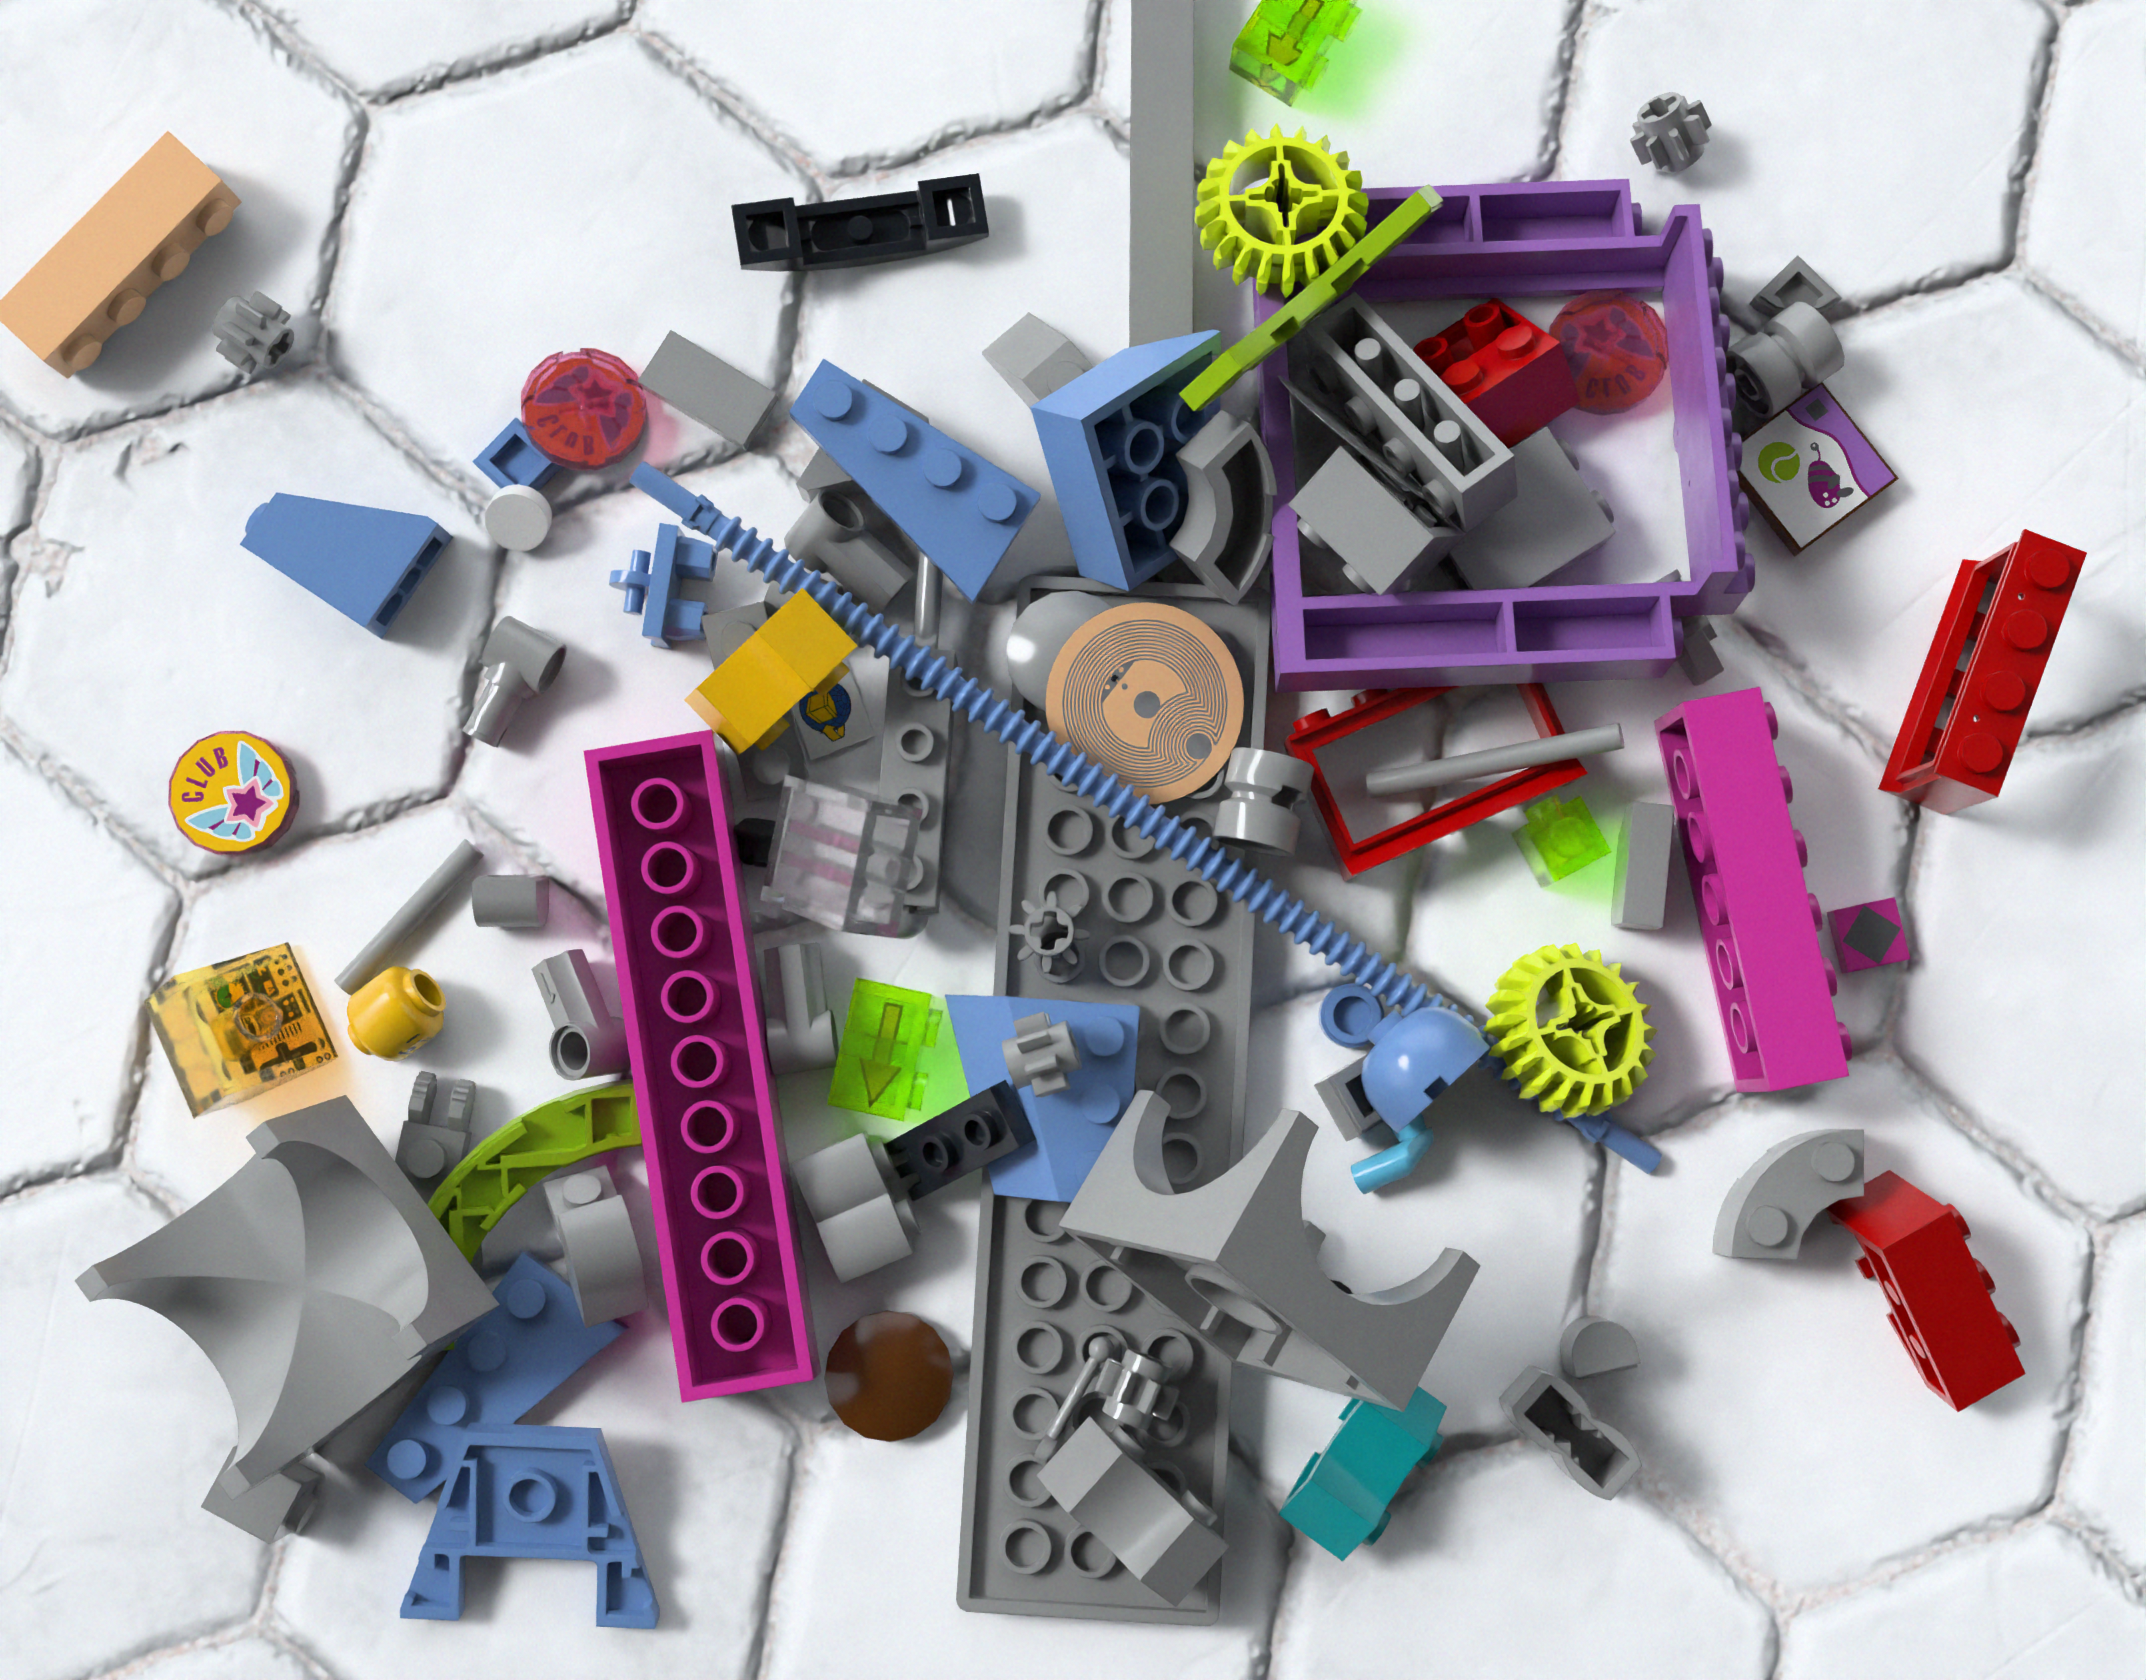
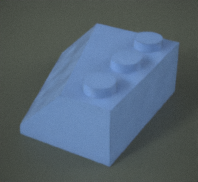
M1211 329L1124 348L1030 407L1080 576L1131 591L1179 558L1168 544L1183 525L1189 503L1187 475L1175 454L1221 408L1220 396L1201 411H1198V409L1193 411L1179 393L1212 364V356L1221 354V331Z
M945 994L970 1098L1006 1080L1036 1138L987 1164L994 1194L1072 1203L1133 1100L1140 1006L1008 996ZM1044 1011L1045 1014H1049L1052 1025L1066 1020L1069 1022L1079 1049L1082 1069L1067 1073L1071 1089L1040 1098V1096H1035L1032 1085L1016 1089L1005 1062L1002 1041L1018 1036L1014 1027V1020Z

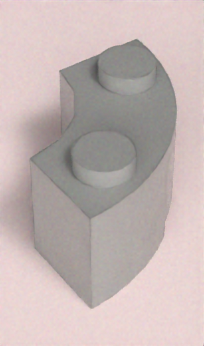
M1220 410L1175 454L1187 475L1189 503L1183 525L1168 545L1210 591L1235 606L1258 577L1271 549L1274 535L1269 532L1273 514V495H1277V484L1268 452L1251 424Z
M1823 1129L1810 1131L1790 1137L1766 1150L1767 1153L1759 1158L1741 1178H1737L1729 1189L1716 1220L1712 1253L1731 1258L1798 1260L1802 1235L1817 1213L1838 1200L1864 1196V1129Z
M1089 1416L1036 1477L1063 1509L1100 1540L1140 1582L1177 1607L1230 1547L1211 1527L1218 1516L1191 1490L1188 1489L1180 1497L1162 1478L1147 1466L1141 1459L1148 1451L1126 1429L1118 1424L1110 1433Z

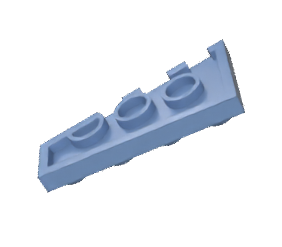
M823 358L789 410L790 417L847 476H850L885 516L889 520L891 519L916 544V548L934 566H937L957 587V590L974 605L1040 501L1041 494Z
M529 1251L522 1252L492 1292V1295L500 1305L457 1339L454 1344V1350H449L364 1465L413 1503H419L446 1481L463 1432L469 1423H516L533 1409L536 1404L587 1364L590 1359L630 1327L617 1318L585 1328L569 1281Z

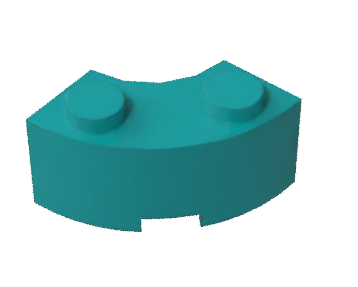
M1417 1386L1404 1412L1352 1398L1338 1416L1343 1421L1342 1425L1331 1438L1321 1455L1314 1451L1293 1485L1278 1515L1342 1562L1361 1543L1371 1547L1382 1535L1391 1519V1514L1385 1509L1402 1482L1415 1465L1420 1469L1425 1468L1439 1450L1444 1437L1437 1430L1447 1406L1420 1386Z

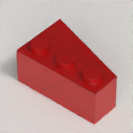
M1888 1170L1864 1184V1196L1841 1199L1825 1208L1833 1225L1840 1224L1854 1234L1865 1255L1854 1261L1864 1279L1876 1276L1892 1310L1886 1314V1317L1928 1389L1955 1411L1960 1412L2026 1374L2015 1351V1348L2021 1345L2020 1338L2006 1316L1997 1311L1990 1296L1996 1292L1994 1281L1982 1263L1972 1257L1965 1242L1971 1238L1970 1229L1963 1216L1952 1204L1942 1205L1891 1170Z

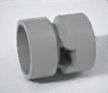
M1796 301L1767 321L1764 325V333L1759 332L1756 335H1747L1728 348L1725 353L1726 373L1734 375L1738 399L1753 414L1763 419H1770L1800 397L1801 388L1813 389L1844 366L1845 356L1834 329L1825 317L1809 304Z
M1245 747L1234 748L1231 753L1224 783L1232 792V796L1219 804L1212 838L1223 844L1255 853L1278 857H1293L1302 820L1294 811L1295 807L1307 802L1314 767L1303 760L1272 751Z

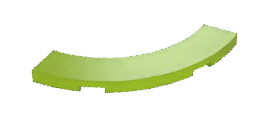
M1430 184L1418 189L1308 287L1254 331L1227 349L1184 388L1179 395L1193 411L1204 409L1229 390L1249 369L1251 371L1254 370L1352 287L1353 283L1378 260L1384 259L1443 206L1441 203L1444 200Z
M633 1079L605 1082L574 1090L541 1103L512 1119L484 1139L453 1169L435 1191L427 1206L470 1264L487 1233L491 1232L506 1212L528 1192L530 1187L561 1167L564 1169L594 1155L622 1148L643 1146ZM454 1342L444 1350H454Z

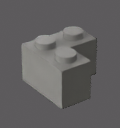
M1340 446L1288 504L1301 517L1297 522L1300 531L1316 546L1324 550L1330 546L1347 562L1342 568L1344 574L1353 584L1369 595L1374 591L1380 596L1413 591L1466 535L1448 517L1446 519L1440 518L1430 508L1426 500L1412 491H1404L1381 468L1353 446Z

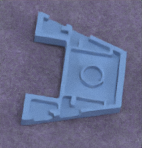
M469 1423L463 1432L436 1507L438 1509L419 1554L415 1573L401 1604L400 1618L459 1621L465 1611L466 1555L594 1561L597 1565L596 1627L655 1629L660 1618V1608L601 1428Z

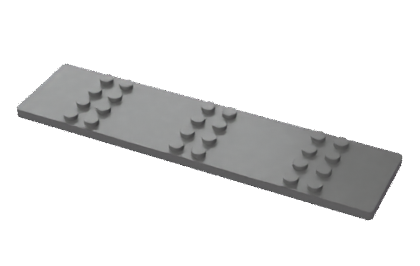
M1027 575L1020 580L1018 584L1016 620L1029 604L1050 593L1079 591L1099 597L1112 608L1131 603L1148 602L1164 604L1186 611L1200 619L1225 643L1233 656L1241 677L1244 711L1241 730L1234 748L1245 747L1264 750L1271 616L1270 594L1265 589L1250 587L1240 601L1233 606L1210 591L1205 585L1144 581L1131 591H1126L1093 580L1092 578ZM1012 681L1011 712L1017 713L1019 710H1024V720L1030 724L1035 720H1039L1041 722L1039 730L1047 735L1049 728L1046 711L1039 710L1023 697ZM1009 741L993 996L1140 1006L1134 1097L1138 1090L1154 1091L1172 1106L1166 1117L1162 1132V1156L1166 1175L1175 1195L1201 1188L1225 1174L1243 1159L1255 913L1248 912L1249 903L1246 900L1242 899L1238 903L1233 902L1232 896L1234 893L1231 890L1226 889L1224 892H1218V882L1215 879L1211 878L1207 882L1202 881L1201 876L1203 872L1200 869L1195 868L1193 871H1187V861L1184 858L1180 857L1176 861L1171 860L1170 855L1172 851L1169 848L1164 847L1161 850H1157L1155 848L1156 840L1153 837L1149 836L1147 839L1142 840L1139 837L1141 830L1137 826L1126 829L1124 827L1125 819L1122 816L1117 815L1115 818H1110L1108 816L1110 809L1106 805L1102 804L1100 807L1095 808L1093 806L1094 798L1091 795L1086 794L1084 797H1079L1077 795L1079 788L1075 784L1071 783L1069 786L1064 787L1062 785L1063 777L1059 773L1048 776L1046 774L1047 766L1044 763L1039 762L1033 766L1030 763L1032 756L1028 752L1024 751L1021 755H1017L1015 753L1016 745ZM1231 754L1214 777L1194 792L1170 802L1149 805L1155 809L1160 805H1164L1166 808L1164 815L1169 819H1172L1174 816H1180V826L1183 829L1187 830L1191 826L1196 827L1197 832L1195 836L1198 839L1212 838L1219 804L1232 796V792L1224 785ZM1212 838L1211 847L1214 850L1218 851L1220 848L1225 847L1228 850L1226 857L1229 860L1234 861L1236 858H1241L1243 860L1242 868L1245 871L1249 872L1253 868L1258 870V853L1232 847ZM1055 891L1057 897L1056 907L1065 912L1076 904L1082 907L1079 915L1072 920L1073 928L1084 929L1090 932V939L1085 941L1073 940L1070 949L1077 958V964L1072 965L1063 956L1052 959V968L1049 974H1044L1042 957L1033 953L1028 959L1021 962L1017 958L1019 951L1027 945L1025 936H1015L1009 933V926L1015 924L1025 925L1029 916L1024 912L1021 904L1024 899L1032 903L1035 909L1047 906L1049 892ZM1045 916L1043 926L1032 927L1031 936L1039 937L1042 949L1054 950L1056 940L1060 938L1067 939L1069 933L1068 930L1058 928L1057 917ZM986 1164L982 1168L956 1592L957 1605L965 1612L1211 1626L1216 1623L1220 1613L1222 1556L1179 1605L1175 1607L1140 1582L1100 1540L1071 1517L1036 1475L1089 1416L1110 1433L1119 1424L1148 1451L1141 1460L1180 1497L1189 1489L1215 1512L1218 1518L1211 1527L1223 1539L1232 1361L1061 1229L1058 1225L1071 1203L995 1195ZM1101 1336L1109 1338L1114 1345V1354L1111 1359L1120 1363L1124 1358L1127 1348H1131L1157 1358L1173 1367L1167 1383L1178 1387L1180 1393L1168 1421L1154 1415L1148 1430H1142L1104 1413L1102 1408L1108 1395L1097 1391V1387H1095L1105 1365L1104 1362L1098 1368L1047 1461L1043 1463L1033 1457L1090 1357L1089 1345L1093 1339Z

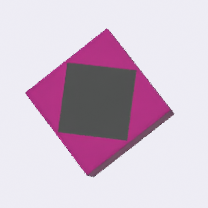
M1895 897L1826 912L1842 974L1910 959Z

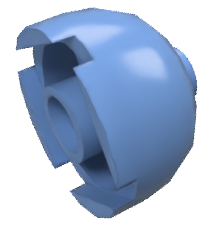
M1440 1006L1421 1007L1403 1018L1394 1009L1366 1035L1375 1045L1362 1063L1361 1082L1366 1099L1378 1116L1398 1134L1475 1063L1491 1045L1482 1037L1483 1035L1474 1025L1454 1011Z

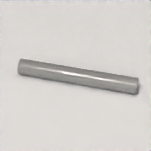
M464 839L334 979V982L350 996L361 989L479 862L484 854L470 841Z

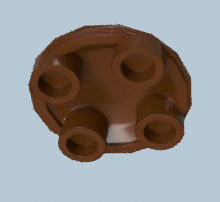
M886 1310L862 1316L840 1333L828 1353L824 1381L829 1403L844 1425L865 1438L894 1442L914 1437L936 1422L951 1397L954 1372L949 1350L932 1326L925 1323L914 1313Z

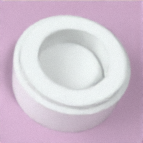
M509 485L497 491L485 512V526L489 535L496 543L513 551H527L540 545L552 523V511L545 497L535 489L524 485Z

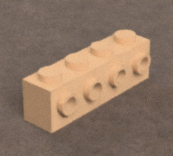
M167 131L0 300V322L43 362L69 379L76 371L87 368L98 358L102 350V344L120 326L133 322L142 313L146 305V299L164 281L174 279L186 268L192 252L208 236H214L227 227L233 217L234 210L242 201L222 179L173 134Z

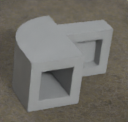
M606 1164L543 1183L546 1202L563 1246L568 1280L585 1328L648 1309L649 1303L644 1270L632 1223L622 1194H617Z

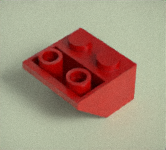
M1492 298L1486 303L1471 308L1463 318L1434 337L1422 340L1413 348V352L1508 449L1581 402L1561 342L1497 298Z

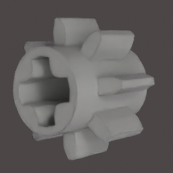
M1668 92L1650 99L1639 109L1637 113L1638 121L1632 125L1636 135L1629 140L1641 165L1653 161L1657 170L1668 173L1678 172L1693 165L1703 155L1705 149L1703 144L1710 141L1706 130L1712 124L1701 100L1688 104L1684 95L1681 96L1676 92Z
M255 291L250 302L240 296H234L223 304L213 322L212 332L214 336L222 340L216 347V352L223 355L224 359L247 374L253 372L257 363L268 370L273 369L284 360L292 347L294 332L285 325L291 315L282 309L283 306L259 291Z
M1055 891L1049 892L1047 906L1035 909L1032 903L1024 899L1021 904L1024 912L1029 916L1025 925L1015 924L1009 926V933L1015 936H1025L1027 945L1017 955L1020 962L1028 959L1035 953L1037 956L1042 957L1044 974H1049L1052 968V959L1063 956L1072 965L1077 964V958L1070 949L1073 940L1085 941L1090 939V932L1084 929L1073 928L1072 920L1079 915L1082 907L1076 904L1071 906L1066 912L1056 907L1057 897ZM1045 916L1057 917L1058 928L1068 930L1069 932L1067 939L1060 938L1056 940L1054 950L1042 949L1041 939L1031 936L1032 927L1043 926Z
M1044 1011L1014 1020L1013 1023L1018 1036L1003 1040L1002 1049L1010 1077L1016 1089L1032 1085L1035 1096H1040V1098L1071 1089L1067 1073L1082 1069V1061L1069 1022L1066 1020L1052 1025L1049 1014H1045Z
M1127 1348L1121 1363L1107 1358L1095 1386L1097 1391L1108 1395L1102 1411L1121 1422L1142 1430H1148L1154 1415L1168 1421L1180 1393L1178 1387L1167 1383L1173 1367L1157 1358L1131 1348Z

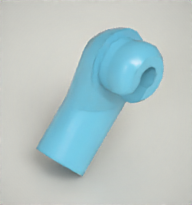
M1422 1113L1414 1118L1398 1134L1390 1127L1398 1140L1392 1147L1351 1165L1352 1176L1361 1193H1370L1413 1172L1433 1144L1432 1127H1426Z

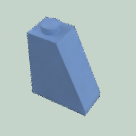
M276 492L269 503L261 504L251 514L245 526L246 536L240 545L382 639L448 546L453 536L428 516Z

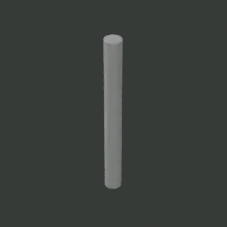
M1620 723L1370 773L1366 775L1367 789L1370 797L1374 799L1624 749V738Z

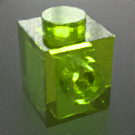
M1558 794L1539 802L1523 811L1529 823L1511 833L1541 889L1612 853L1581 795L1565 804L1562 803Z

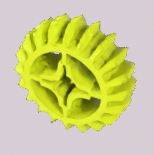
M1276 123L1270 130L1269 139L1263 140L1251 128L1245 136L1244 147L1229 140L1223 149V159L1212 158L1207 166V179H1202V182L1198 185L1197 200L1199 201V206L1195 210V223L1198 225V228L1203 229L1200 235V243L1203 250H1215L1213 264L1216 266L1217 271L1234 265L1232 280L1236 286L1246 281L1249 277L1257 279L1256 290L1260 296L1266 292L1269 283H1279L1280 290L1285 298L1293 292L1294 282L1300 281L1305 288L1308 287L1319 277V274L1322 275L1351 250L1357 244L1356 242H1360V239H1363L1367 222L1363 216L1367 214L1369 201L1367 194L1360 192L1363 183L1361 170H1348L1350 158L1348 157L1347 150L1329 155L1331 143L1327 135L1314 144L1307 142V132L1303 125L1295 132L1294 138L1283 137V132ZM1269 178L1266 183L1259 187L1245 189V195H1237L1248 185L1258 180ZM1277 194L1280 196L1281 209H1284V214L1287 218L1286 227L1283 226L1282 213L1279 212L1276 203ZM1318 226H1328L1315 238L1294 245V241L1302 234L1317 232ZM1254 237H1259V238L1263 239L1264 241H1266V243L1263 242V241H1260V240H1258V239H1256V238H1254Z
M1577 943L1565 944L1559 949L1552 944L1550 946H1542L1530 955L1524 954L1512 963L1513 967L1499 976L1494 984L1497 992L1491 995L1489 1001L1485 1004V1007L1494 1017L1487 1021L1483 1031L1498 1038V1043L1491 1047L1488 1056L1503 1057L1508 1066L1504 1069L1500 1079L1511 1080L1516 1077L1522 1083L1518 1099H1530L1538 1095L1540 1112H1553L1560 1108L1564 1119L1568 1117L1576 1118L1583 1113L1587 1117L1590 1115L1597 1116L1609 1110L1610 1106L1616 1107L1630 1098L1629 1095L1633 1094V1090L1643 1084L1644 1080L1648 1077L1644 1067L1650 1065L1657 1055L1646 1043L1653 1040L1658 1030L1643 1021V1017L1648 1014L1652 1005L1638 1003L1633 995L1640 982L1624 983L1619 977L1622 962L1603 966L1600 949L1588 950L1582 954Z

